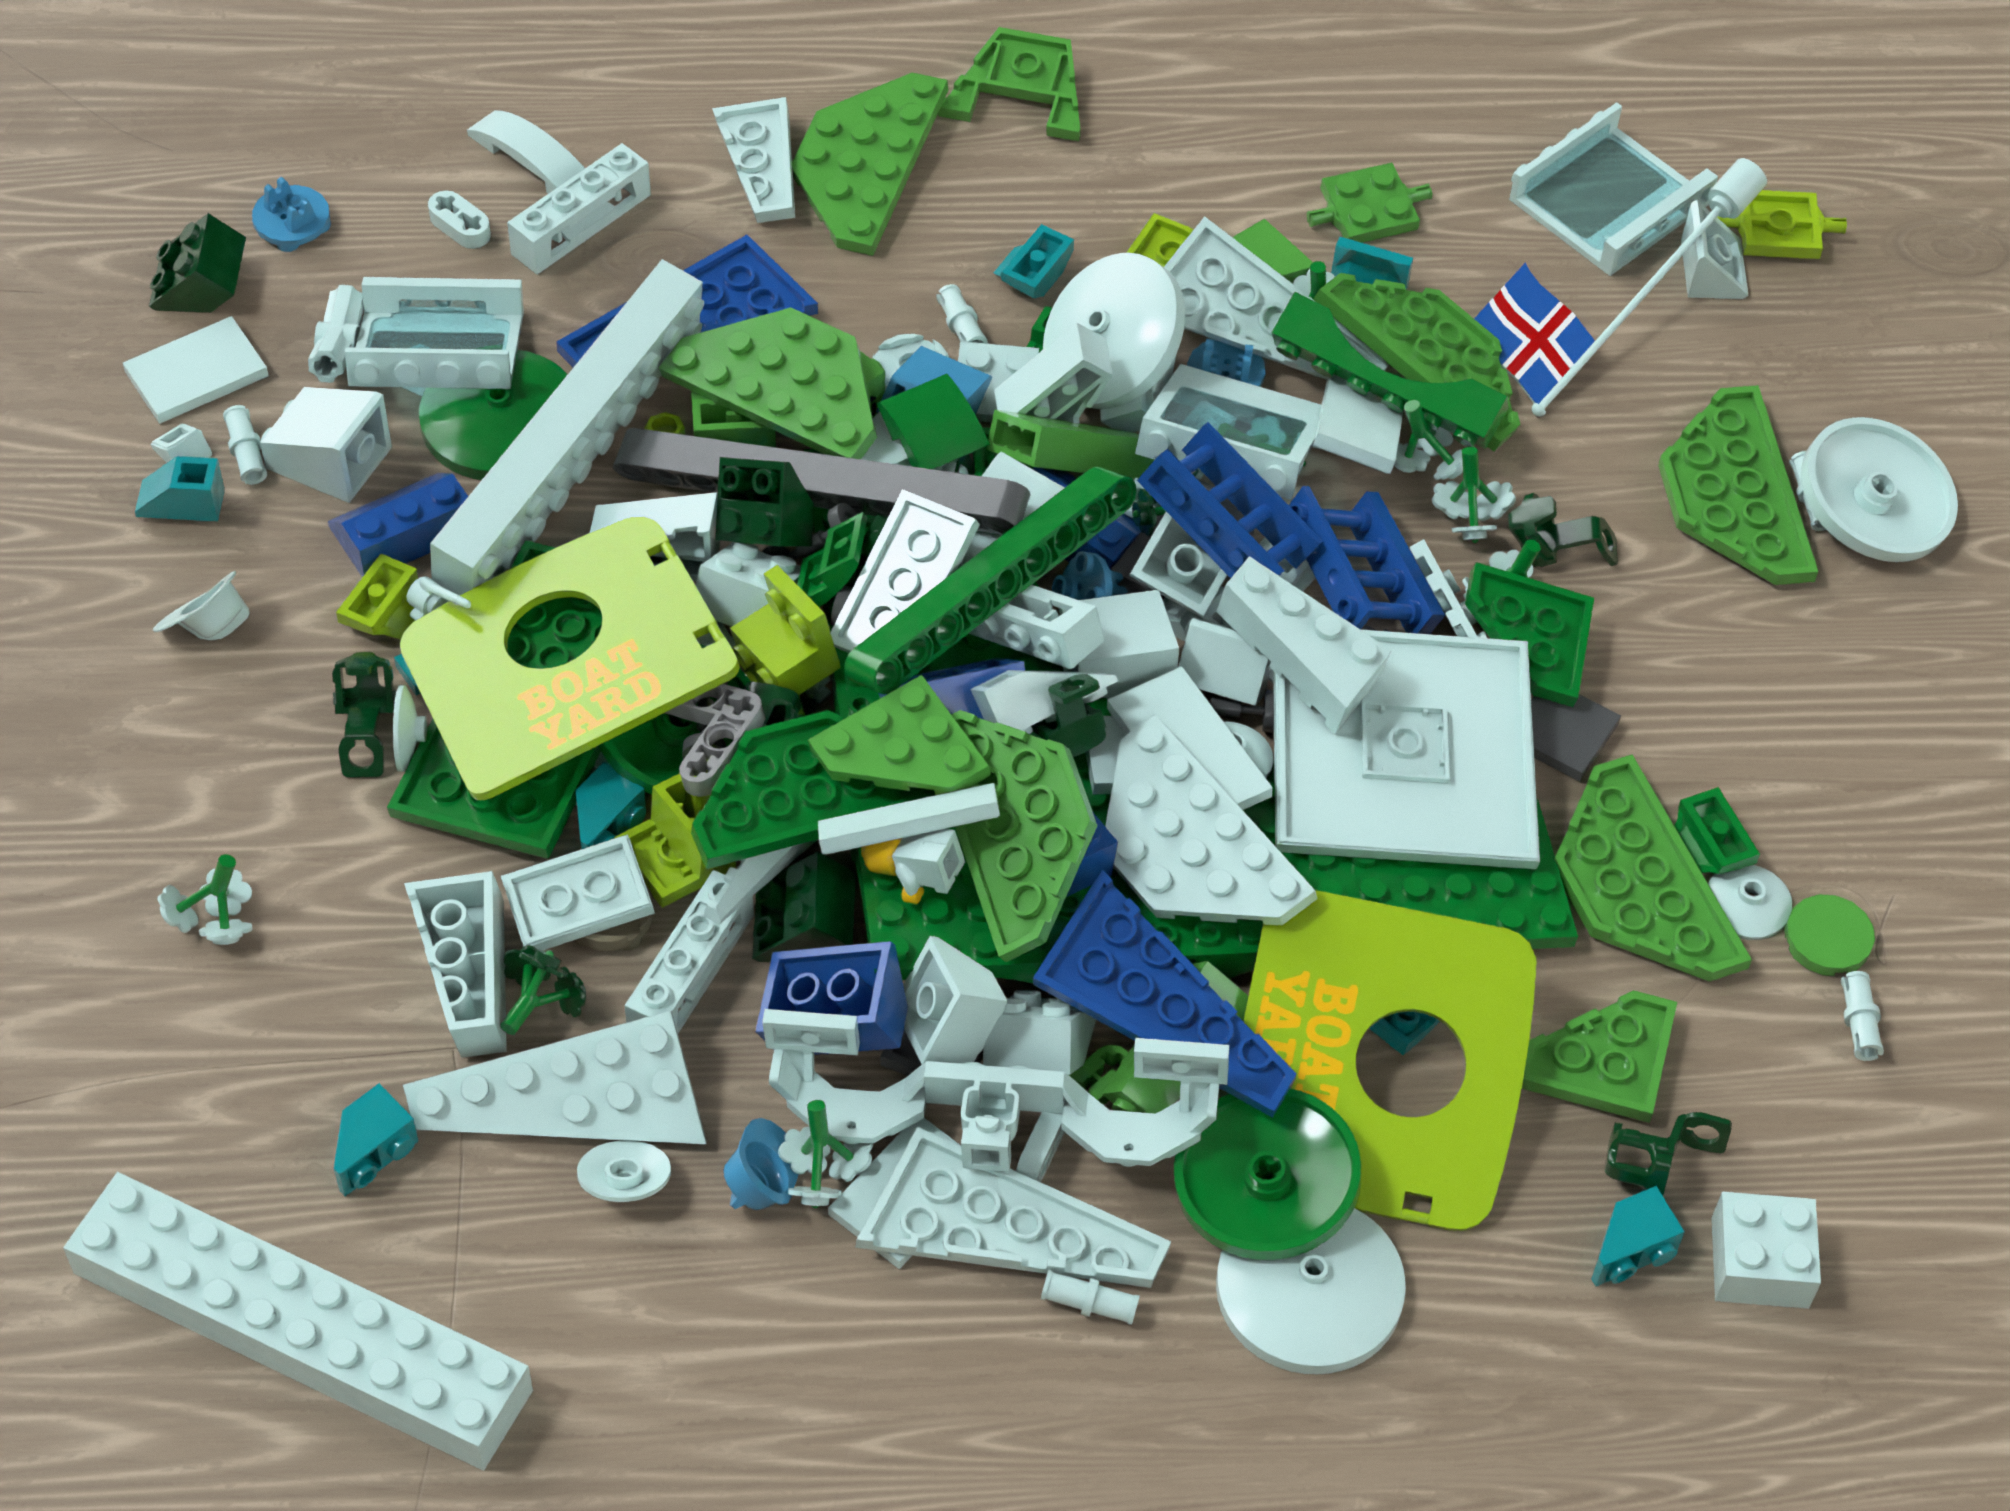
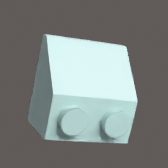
M1165 512L1129 576L1153 590H1159L1161 595L1203 618L1227 574Z
M930 936L913 966L914 970L909 974L903 985L908 1005L904 1030L921 1064L926 1061L959 1064L974 1062L977 1055L983 1050L985 1041L996 1021L1002 1016L1008 1001L990 970L939 937Z

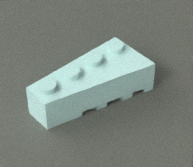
M1250 556L1226 583L1216 611L1253 650L1259 649L1271 661L1269 667L1280 678L1285 676L1300 691L1298 697L1309 708L1314 706L1326 718L1325 724L1334 734H1336L1379 680L1392 650Z
M493 872L404 883L424 944L427 960L435 980L447 1025L461 1057L507 1052L506 1032L500 1027V1023L506 1017L505 964L503 961L505 954L504 899Z

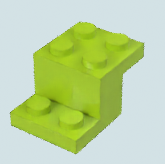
M776 565L763 573L769 590L765 593L768 604L730 628L735 642V646L732 649L739 664L743 667L744 673L751 682L785 687L795 691L799 696L840 669L841 666L825 613Z
M680 773L653 786L651 819L614 837L615 839L628 834L646 888L648 887L653 898L662 908L702 888L713 870L725 875L730 867L736 868V862L706 869L691 835V829L698 812L703 810L711 794L699 797L687 793L684 789Z

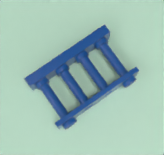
M1209 422L1205 423L1182 449L1186 454L1185 458L1179 461L1167 449L1159 454L1137 480L1230 578L1249 556L1280 576L1285 570L1278 563L1286 559L1297 569L1323 542ZM1199 468L1215 487L1208 491L1194 477L1192 472ZM1228 498L1244 517L1237 521L1220 503ZM1257 528L1273 547L1266 551L1249 533Z
M1302 486L1289 506L1323 540L1306 560L1333 612L1360 630L1369 618L1400 620L1406 633L1431 634L1445 617V613L1379 492L1366 491L1354 508L1348 511L1321 508L1310 486ZM1331 526L1350 527L1356 540L1337 539ZM1347 556L1366 558L1373 571L1354 570ZM1363 587L1383 589L1389 602L1370 601Z

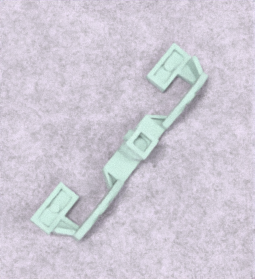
M765 1009L762 1022L766 1048L774 1049L769 1085L786 1099L787 1108L808 1126L807 1104L813 1100H822L826 1105L828 1130L834 1138L847 1144H873L888 1135L893 1136L924 1119L926 1103L962 1106L961 1124L963 1133L961 1149L963 1168L1010 1171L1011 1141L1015 1138L1020 1110L1062 1114V1130L1103 1162L1118 1163L1126 1167L1135 1165L1152 1166L1164 1158H1171L1201 1140V1132L1216 1120L1219 1084L1227 1085L1229 1045L1135 1038L1134 1077L1181 1081L1180 1100L1156 1114L1109 1110L1067 1073L1035 1070L1019 1065L997 1067L985 1066L978 1062L959 1064L926 1061L905 1079L881 1092L839 1089L831 1086L814 1071V1052L858 1055L860 1039L857 1016Z

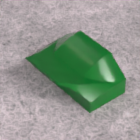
M1719 787L1680 800L1678 818L1674 827L1701 873L1712 872L1722 874L1757 864L1760 853Z

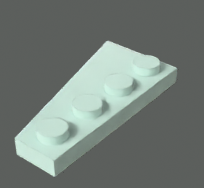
M1423 539L1410 546L1409 548L1456 635L1459 637L1487 638L1484 631L1476 635L1471 625L1478 621L1466 607L1465 601L1458 602L1454 595L1461 591L1449 569L1444 572L1441 571L1425 540Z

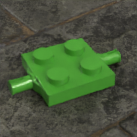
M1391 162L1322 178L1320 189L1327 202V207L1307 211L1306 216L1310 227L1331 222L1344 238L1361 243L1418 230L1420 219L1413 203L1432 199V189L1428 183L1413 188L1406 187Z

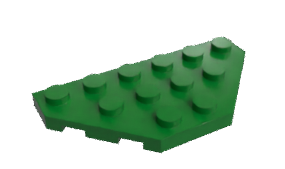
M826 710L745 731L738 743V748L729 764H726L712 788L711 796L703 810H700L694 819L691 835L706 869L817 840L819 839L818 821L931 797L936 794L934 790L911 787L910 791L875 786L874 781L851 778L850 782L832 780L811 751L808 739L844 719L843 716Z

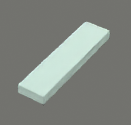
M991 783L818 821V831L822 854H831L997 818L1000 816L995 785Z

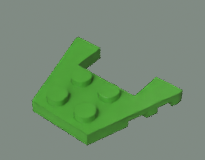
M998 27L973 59L974 64L965 75H960L955 81L954 89L944 99L938 112L939 117L971 122L980 92L1052 104L1053 106L1046 125L1047 136L1080 141L1081 127L1071 39Z

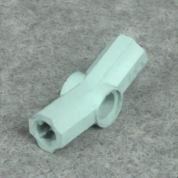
M339 285L337 289L330 291L324 321H319L316 325L314 348L308 358L309 372L317 376L319 382L332 383L338 375L343 374L346 368L345 349L346 347H356L364 306L362 292L357 291L351 285Z

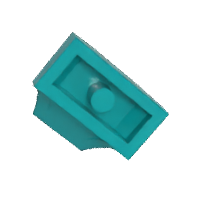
M1041 224L1024 245L1013 248L993 273L1000 276L1003 282L1032 298L1044 297L1064 272L1074 250V239Z
M1339 236L1331 273L1335 277L1339 273L1355 275L1357 282L1373 284L1376 279L1405 284L1407 290L1413 257Z

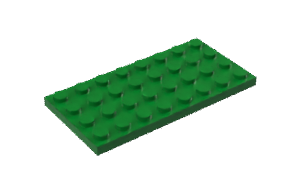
M525 540L510 569L556 547ZM574 597L557 598L541 603L526 612L512 628L507 642L508 655L516 663L529 668L545 669L566 664L582 655L594 643L602 627V613L593 603ZM432 719L427 728L426 742H420L387 806V810L392 818L549 859L577 802L576 789L589 777L601 750L599 746H596L493 798L477 800L470 795L435 721Z

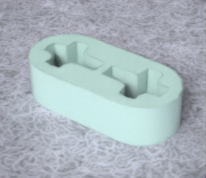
M439 191L429 198L428 208L432 224L465 248L475 249L489 242L491 237L489 219L481 210L453 191Z
M1041 1112L1021 1154L1016 1169L1017 1172L1039 1182L1042 1181L1064 1135L1061 1124L1062 1114Z

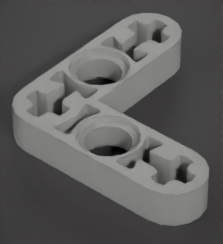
M722 684L665 712L669 715L707 725L679 767L683 786L687 793L699 797L710 795L726 764L730 763L737 751L738 743L745 731L763 726L765 714L761 699L757 694ZM714 697L717 699L714 704L708 707L696 706L697 702L703 698ZM729 738L733 740L726 748L717 749L712 747L719 739Z

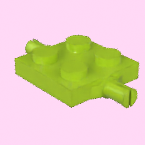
M1761 190L1737 218L1731 219L1717 216L1728 228H1737L1742 237L1743 255L1820 259L1823 251V232L1845 234L1847 229L1846 217H1824L1818 207L1817 194L1811 192Z

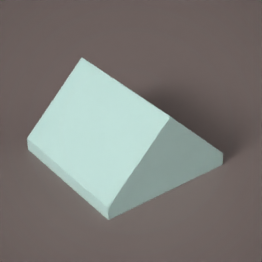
M1698 200L1690 205L1681 238V245L1711 213ZM1716 217L1683 254L1688 298L1744 299L1749 295L1741 239Z
M1192 618L1178 668H1184L1198 689L1256 706L1264 697L1265 689H1267L1271 661L1259 649L1253 650L1235 630Z

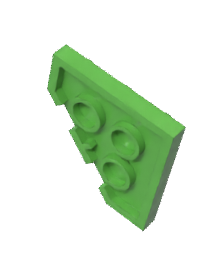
M922 675L808 739L811 751L831 779L836 781L850 782V779L854 778L874 781L875 786L906 791H910L911 787L934 790L936 795L968 789L991 776L989 765Z
M1633 990L1618 997L1617 1002L1599 1011L1595 1008L1566 1022L1565 1027L1547 1036L1541 1034L1530 1039L1522 1089L1650 1123L1677 1001Z

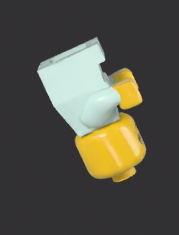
M942 829L861 847V855L864 858L867 869L876 874L898 876L903 885L902 900L912 904L919 903L924 894V888L921 887L923 885L935 888L936 892L947 894L955 881L954 876L959 874L965 863L956 832L952 829Z

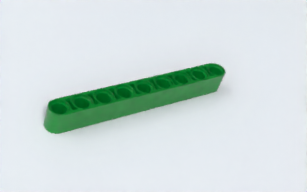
M1093 467L854 647L848 654L844 666L845 675L848 680L880 694H889L899 688L1124 514L1135 501L1137 493L1135 481L1131 477L1102 467Z

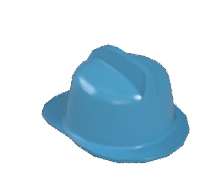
M763 1118L751 1120L743 1132L737 1150L725 1164L723 1169L724 1178L732 1192L730 1206L734 1209L746 1205L753 1210H761L775 1203L779 1205L787 1204L792 1195L788 1194V1189L794 1188L799 1174L792 1170L791 1164L784 1162L780 1158L778 1149L785 1142L786 1133L771 1120Z

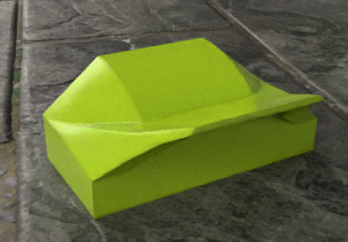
M380 554L336 611L338 623L371 635L383 634L401 640L403 633L415 621L410 617L414 607L407 602L406 596L410 586L418 579L417 568Z

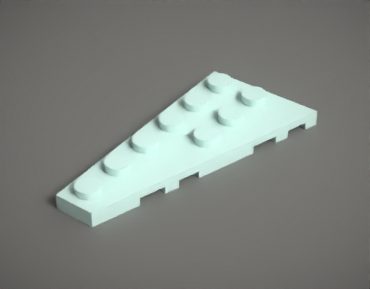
M1204 216L1164 266L1173 275L1183 294L1185 303L1184 329L1245 350L1246 344L1254 345L1253 354L1327 380L1328 377L1319 374L1311 367L1312 363L1300 357L1297 360H1292L1276 350L1277 346L1274 344L1271 333L1294 292L1311 300L1313 299ZM1334 318L1337 327L1349 344L1366 360L1385 371L1389 364Z
M672 1011L403 1085L410 1115L414 1118L416 1130L707 1144Z
M917 1126L858 1235L855 1248L1045 1274L1048 1273V1270H1051L1054 1273L1089 1280L1094 1278L1103 1282L1151 1288L1169 1251L1171 1241L1015 1170L1010 1169L1009 1172L963 1168L961 1146Z

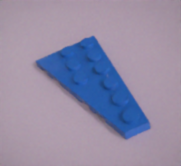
M748 235L741 237L683 270L703 282L701 299L704 300V306L700 313L701 332L790 307L809 316L818 314V303ZM626 303L556 341L557 352L574 368Z
M1102 869L1034 975L1033 985L1134 1041L1135 1038L1229 1045L1227 1085L1219 1084V1088L1273 1118L1293 1085L1296 1073L1259 1034H1255L1237 1016L1238 1012L1227 1000L1223 1001L1209 986V981L1162 932H1158L1143 917L1141 909L1130 898L1126 899L1113 885V880Z

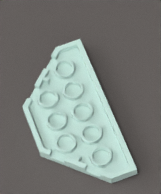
M1156 714L1120 740L1105 826L1118 841L1113 868L1156 918L1175 919V915L1200 916L1201 921L1237 923V919L1263 920L1265 925L1282 926L1318 899L1313 887Z

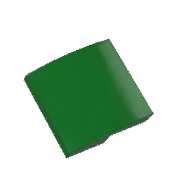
M947 373L876 403L892 441L900 439L912 467L935 469L990 445L970 404Z
M864 512L828 529L824 549L804 558L802 561L797 585L818 607L828 602L844 587L859 564L868 520Z

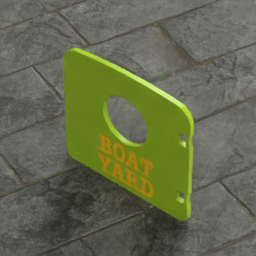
M647 517L626 518L588 533L478 585L460 595L471 602L470 608L467 609L449 601L414 621L403 633L400 642L402 656L470 795L477 800L493 798L730 681L737 675L740 668L733 649L721 632L715 618L679 556L674 551L662 527L655 520ZM663 551L667 560L654 566L650 557ZM574 597L587 600L600 609L602 613L600 633L594 643L576 659L557 667L536 669L522 666L508 655L507 642L512 628L526 612L535 606L552 599ZM710 633L715 643L701 648L697 638Z
M1315 890L1318 899L1282 926L1265 925L1263 923L1243 1022L1255 1034H1259L1296 1073V1079L1291 1088L1310 1094L1325 1102L1343 1118L1352 1131L1359 1148L1362 1171L1360 1194L1355 1209L1363 1213L1416 1222L1449 1231H1466L1476 1227L1489 1215L1493 1207L1514 1129L1524 1078L1534 1005L1537 965L1534 951L1530 943L1521 934L1507 928ZM1399 1012L1427 1014L1444 1023L1457 1037L1465 1058L1463 1084L1454 1099L1437 1112L1420 1117L1399 1116L1375 1104L1362 1088L1356 1070L1357 1049L1368 1029L1386 1016ZM1405 1193L1432 1199L1430 1214L1403 1208Z

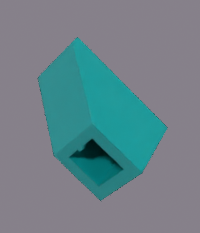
M176 456L144 478L136 504V517L218 522L225 493L218 458Z
M605 762L576 789L581 849L614 839L615 836L641 824L647 813L644 788L623 778Z
M380 1083L342 1110L334 1172L339 1191L344 1196H347L356 1188L360 1189L367 1186L381 1169L393 1160L397 1161L407 1156L419 1141L414 1118Z
M1657 1186L1616 1202L1591 1278L1595 1287L1612 1281L1613 1284L1621 1283L1633 1276L1637 1269L1652 1264L1654 1267L1664 1265L1677 1255V1250L1685 1231Z

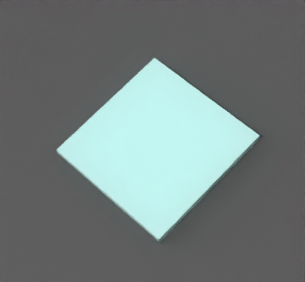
M1362 630L1392 650L1379 680L1336 734L1326 726V718L1314 706L1309 708L1298 697L1300 691L1285 676L1280 678L1273 671L1275 847L1280 852L1537 869L1540 863L1528 641Z

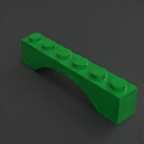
M1297 292L1293 293L1271 332L1274 344L1277 346L1276 350L1285 357L1292 360H1297L1300 357L1312 363L1311 367L1323 376L1332 378L1335 374L1347 380L1346 385L1357 393L1367 395L1368 392H1371L1381 397V402L1396 412L1402 413L1404 405L1408 401L1417 400L1420 403L1430 429L1438 430L1441 427L1453 433L1452 437L1466 447H1474L1476 444L1486 449L1509 408L1508 396L1472 378L1456 382L1427 383L1405 379L1382 370L1366 360L1349 344L1337 327L1329 308Z

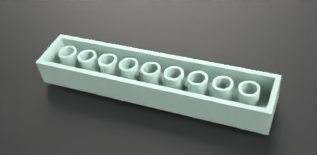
M663 259L658 263L430 543L432 580L443 588L457 595H462L504 573L506 569L510 570L524 541H535L538 539L545 528L548 516L552 511L558 512L562 509L568 499L569 490L576 482L580 484L585 480L590 472L592 461L598 454L604 455L608 451L614 440L615 432L621 425L626 427L631 422L636 413L637 405L643 397L648 399L652 396L661 376L658 368L680 339L701 332L700 313L704 306V300L701 299L702 281Z
M119 1172L112 1178L63 1247L74 1274L483 1471L533 1391L528 1365Z

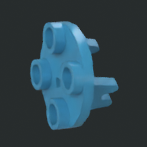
M283 177L277 179L276 189L270 184L264 187V195L257 200L252 210L253 227L258 235L267 242L277 245V248L284 252H292L299 245L315 240L331 227L329 204L323 195L309 187L289 185Z
M1206 339V342L1192 351L1187 362V366L1259 387L1262 386L1266 374L1264 360L1261 356L1253 354L1254 345L1248 344L1245 345V350L1214 339Z
M1083 551L1078 552L1071 559L1063 575L1056 576L1052 584V592L1076 600L1123 595L1128 591L1125 587L1117 585L1123 579L1121 573L1111 571L1105 559L1097 553Z

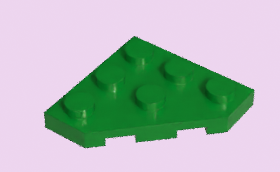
M1475 562L1470 572L1465 599L1466 607L1490 639L1528 641L1530 692L1533 696L1570 707L1574 706L1579 697L1594 597Z

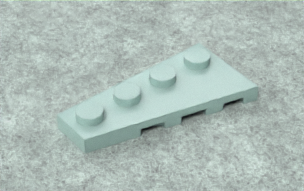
M786 97L712 108L715 120L757 223L795 218L790 120Z

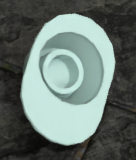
M236 571L224 577L211 590L167 615L156 624L153 631L160 632L178 623L198 638L205 640L222 639L232 633L250 614L249 608L231 583V580L236 575Z

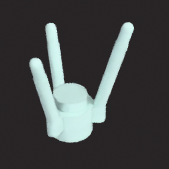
M426 576L415 580L406 596L407 602L414 607L410 617L415 621L449 601L467 609L471 607L469 600L443 588Z

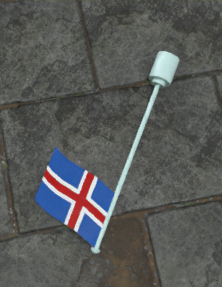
M1745 158L1736 160L1707 194L1709 206L1712 210L1711 213L1596 341L1576 315L1537 281L1530 272L1526 262L1474 319L1499 339L1502 353L1499 355L1501 368L1507 370V373L1518 382L1533 402L1532 412L1535 416L1541 417L1546 414L1545 408L1717 216L1721 218H1737L1767 185V178L1757 164Z

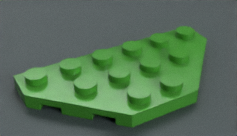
M912 72L816 111L792 161L793 178L797 185L801 186L804 190L809 204L819 220L824 222L837 248L871 256L874 255L948 93V80Z
M1339 273L1319 289L1313 300L1329 308L1335 319L1406 379L1427 383H1444L1472 378L1508 396L1509 408L1487 446L1493 452L1505 443L1521 425L1518 412L1512 411L1509 399L1513 393L1507 370L1501 368L1499 355L1502 353L1499 339L1443 292L1431 288H1425L1422 293L1406 290L1405 284L1376 279L1373 284L1357 282L1355 275Z
M791 307L683 337L658 368L662 377L825 455L862 459L877 439L876 427L870 408L868 388L861 364V354L855 336Z
M1759 385L1720 388L1711 398L1710 404L1702 413L1699 412L1682 431L1681 437L1672 447L1669 446L1662 453L1658 467L1676 528L1774 585L1815 582L1818 575L1817 565Z
M959 710L951 715L985 759L991 772V776L972 787L994 783L1000 816L955 826L998 956L1005 962H1008L1046 943L1095 833L1097 823L1069 748L1062 743L1050 739L1044 740L1029 735L1026 731L998 722L993 723L978 718L974 714Z
M1628 755L1594 766L1554 859L1558 865L1565 892L1589 935L1709 982L1749 969L1752 961L1749 953L1634 756Z

